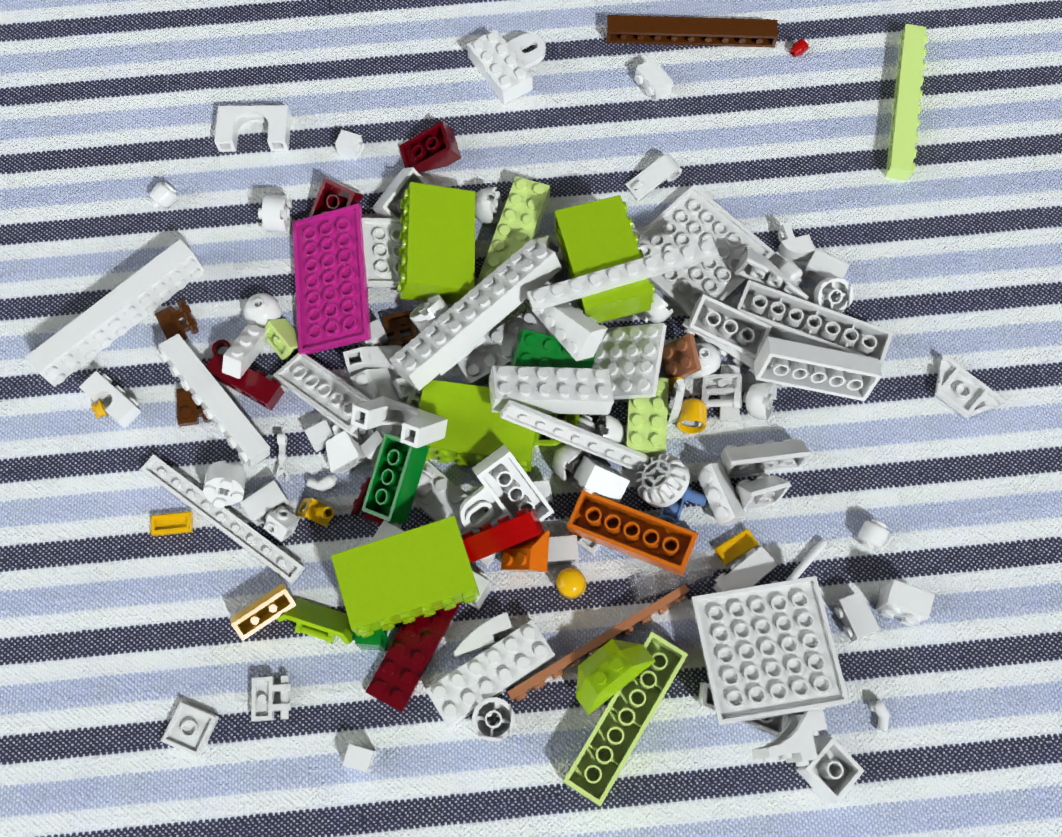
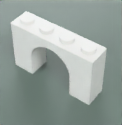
M288 105L218 106L214 142L219 152H236L240 130L252 122H262L269 126L267 142L271 151H289L291 113Z
M383 396L354 404L351 418L352 425L366 430L381 425L402 426L400 442L415 448L444 439L448 421L444 417Z

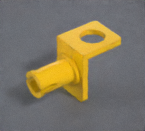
M303 498L295 516L308 518L327 527L335 512L332 507L314 498Z

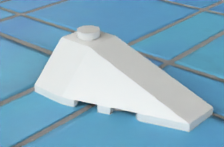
M748 248L742 254L734 274L803 300L808 299V295L757 250Z

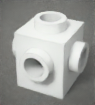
M279 506L277 509H272L267 513L263 528L283 542L295 532L300 519L283 506Z

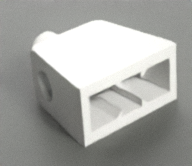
M338 425L332 427L335 436L325 443L331 473H345L368 459L360 447L363 441L357 431L350 435Z

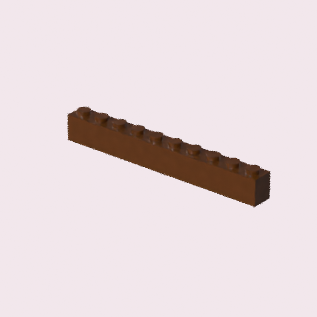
M608 15L606 43L775 48L778 38L777 20L634 15Z

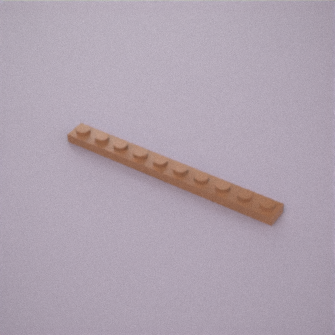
M685 584L507 691L511 701L515 699L517 702L528 696V691L533 688L537 691L546 685L545 681L552 677L555 680L564 674L563 670L570 666L573 669L580 665L582 658L587 655L590 657L611 639L617 640L616 638L622 634L624 636L631 634L635 631L634 627L641 623L643 626L652 620L651 616L656 613L662 615L670 609L668 606L674 602L676 605L687 599L686 595L689 589Z

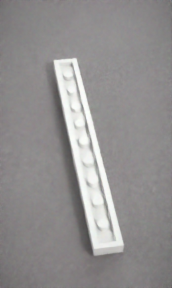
M709 238L527 292V297L532 311L535 312L716 259L719 256V252L713 238Z
M154 454L140 469L289 583L293 584L305 569L301 564L225 507H215L205 497L201 489Z

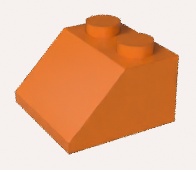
M545 530L536 537L502 550L501 570L547 572L550 531Z

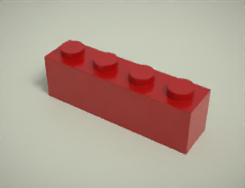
M527 508L521 509L516 512L517 516L510 518L507 515L498 519V524L491 526V523L479 527L480 531L473 533L471 530L462 534L461 537L469 562H475L540 535L544 530L535 509L529 511Z

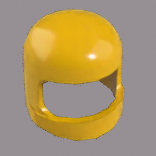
M696 398L684 400L677 421L678 429L687 434L699 433L705 430L707 423L706 404ZM698 421L702 424L699 427H688L681 424V422Z
M565 568L557 575L556 587L563 597L575 599L586 590V578L578 569Z

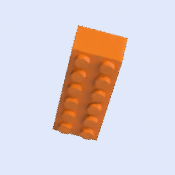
M583 489L567 524L570 533L682 577L698 540V533L594 493L590 494Z

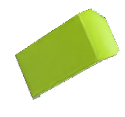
M300 598L294 599L296 606L276 618L278 622L285 619L296 622V633L307 634L325 640L330 644H333L335 636L341 637L345 644L353 641V631L351 630L346 613Z

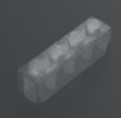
M699 550L692 552L683 577L651 565L649 570L642 571V569L631 572L627 581L634 601L638 603L674 591L684 584L689 586L710 579L714 572L706 551L699 552Z

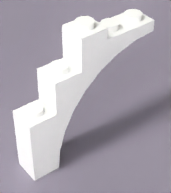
M823 708L792 713L784 729L774 740L762 747L752 749L753 759L763 758V762L777 761L776 756H778L779 760L786 759V763L795 762L796 767L810 765L809 760L818 759L813 736L819 735L818 731L827 730Z

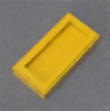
M191 511L151 515L152 536L193 532V513Z
M747 528L715 547L714 551L723 565L727 566L746 554L753 547L756 548L759 544Z

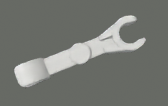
M285 433L277 434L279 466L275 478L278 482H280L281 474L286 475V481L290 479L286 467V445L288 439Z

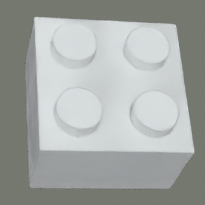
M583 456L573 476L579 481L578 485L583 487V490L590 494H595L596 492L601 497L620 502L630 482L618 470L587 456Z
M894 579L882 587L875 610L881 612V615L886 618L892 619L894 617L901 620V623L904 625L913 626L929 619L935 595Z
M834 738L822 739L816 746L818 759L809 760L810 765L799 766L796 771L826 803H838L865 770Z

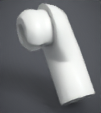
M329 474L321 480L310 477L307 481V486L320 492H325L335 486L337 478L333 474Z
M880 700L870 701L869 709L878 715L876 730L887 732L890 718L889 711L884 702Z

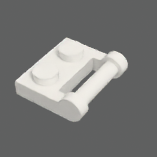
M741 373L703 376L701 400L706 404L707 409L709 407L742 408L743 376ZM734 394V399H709V395Z

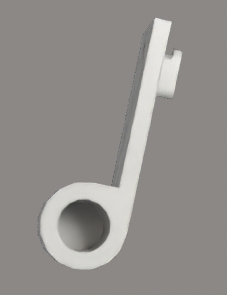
M661 154L654 163L625 185L639 201L665 180L668 182L674 181L680 176L682 169L670 154Z

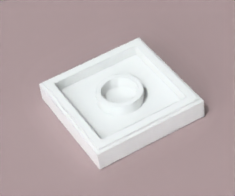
M180 701L162 736L161 742L200 758L219 717Z

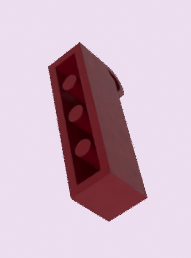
M224 339L216 341L212 346L214 356L206 365L207 370L219 382L272 411L284 394L281 388L282 384L273 378L269 380L263 372L257 369L253 371L250 367L240 379L222 373L224 354H218V350L221 347H228L229 349L231 345Z

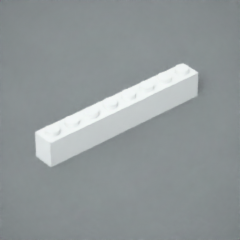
M176 334L158 345L160 360L170 366L169 370L174 377L178 376L184 390H189L192 394L195 404L202 406L205 416L209 420L212 419L214 421L216 430L226 436V441L232 449L235 448L238 451L240 460L244 464L247 463L251 468L270 455V446L182 337Z

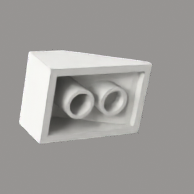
M764 474L758 476L753 481L746 479L738 482L734 490L745 512L778 503L791 484L789 481L776 475L768 476Z

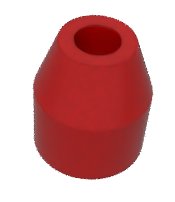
M800 38L793 44L790 54L793 57H797L805 53L809 49L807 42Z

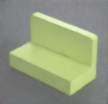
M285 318L268 321L264 328L267 329L266 341L282 360H287L293 350L298 348V333Z

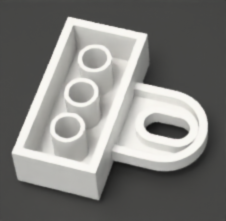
M497 29L468 43L467 51L470 61L502 104L505 105L533 90V77L527 69L544 59L546 45L540 36L532 33L519 35L506 42ZM531 45L537 46L536 49L528 53L522 52L523 49Z
M505 444L472 468L483 486L468 496L462 502L459 510L462 524L467 530H472L473 533L480 531L479 527L491 523V526L498 524L497 520L507 515L510 518L517 516L516 512L527 508L528 511L535 509L540 522L554 513V510ZM483 506L488 507V512L476 521L470 520L471 514Z

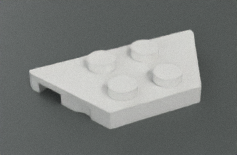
M945 354L940 359L934 394L965 418L1000 406L1006 401Z

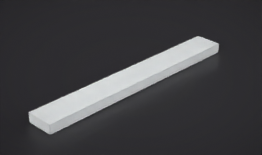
M510 399L500 412V418L636 472L640 471L643 468V464L649 461V455Z

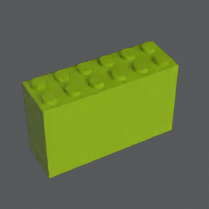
M410 182L408 189L404 190V198L401 199L400 209H403V214L400 217V225L403 228L399 235V241L402 242V247L399 248V258L402 259L398 267V275H401V280L398 281L397 291L400 292V299L428 302V298L439 294L446 304L454 305V303L475 287L476 191Z
M620 195L554 211L555 233L570 279L644 258L642 250H639L637 246V234H633L632 219L627 216V204L622 202ZM647 278L579 298L576 301L578 308L583 311L584 315L594 318L596 323H601L650 311L651 303L654 302L653 294H655V287L653 282H649Z
M431 380L423 387L419 409L448 419L445 438L427 444L430 447L425 461L432 459L438 460L439 463L443 464L454 462L460 466L477 465L505 444L526 474L527 472H532L536 432L500 418V412H492L489 387Z
M455 515L331 555L351 630L357 636H362V638L373 635L374 631L382 629V631L390 630L395 627L394 624L403 622V624L415 621V617L421 615L424 617L436 614V610L442 608L444 610L453 609L457 603L463 601L465 604L477 600L476 597L480 596Z

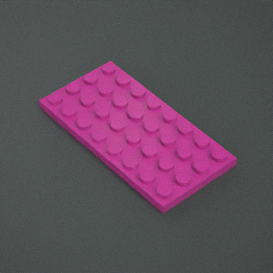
M359 203L293 221L299 354L308 355L371 339L361 219L363 217L362 207Z

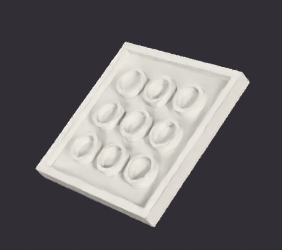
M361 218L367 287H397L398 281L401 280V275H398V267L402 259L399 258V248L402 247L399 235L403 228L400 225V219Z
M664 323L607 329L596 351L592 369H609L614 400L656 397L667 328Z

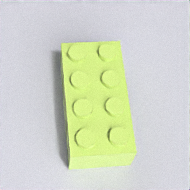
M669 378L658 379L656 397L633 398L627 401L625 446L649 455V458L654 456L658 458L660 454L666 453Z

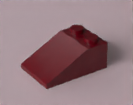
M440 121L399 146L405 168L414 167L418 173L446 167L461 159L454 131L444 121Z
M324 177L308 217L360 204L364 194Z

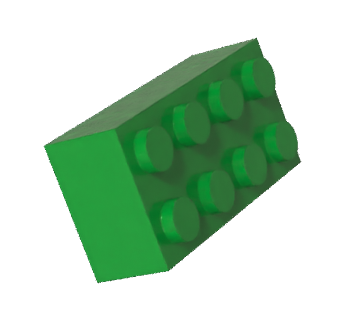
M519 329L510 366L592 369L595 355L591 358L575 361L555 337L527 329Z
M385 433L362 511L389 522L406 524L430 446L425 445L415 448L401 443V436Z

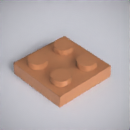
M688 333L663 347L662 362L666 378H685L701 370L693 334Z

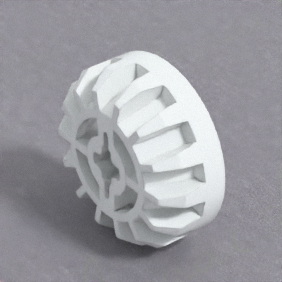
M660 454L658 458L656 456L651 457L650 464H643L645 469L644 471H638L637 476L639 479L636 480L635 484L638 488V495L650 506L656 508L667 507L677 502L687 490L690 480L688 468L683 462L672 454ZM661 465H667L668 470L665 471L661 468Z

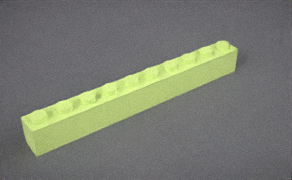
M905 24L900 36L886 177L907 181L910 174L914 173L916 167L913 160L917 154L915 144L918 141L919 135L916 133V130L920 124L918 115L921 111V105L919 101L923 94V90H920L924 81L922 73L925 69V62H923V59L927 52V48L924 47L928 40L926 27Z

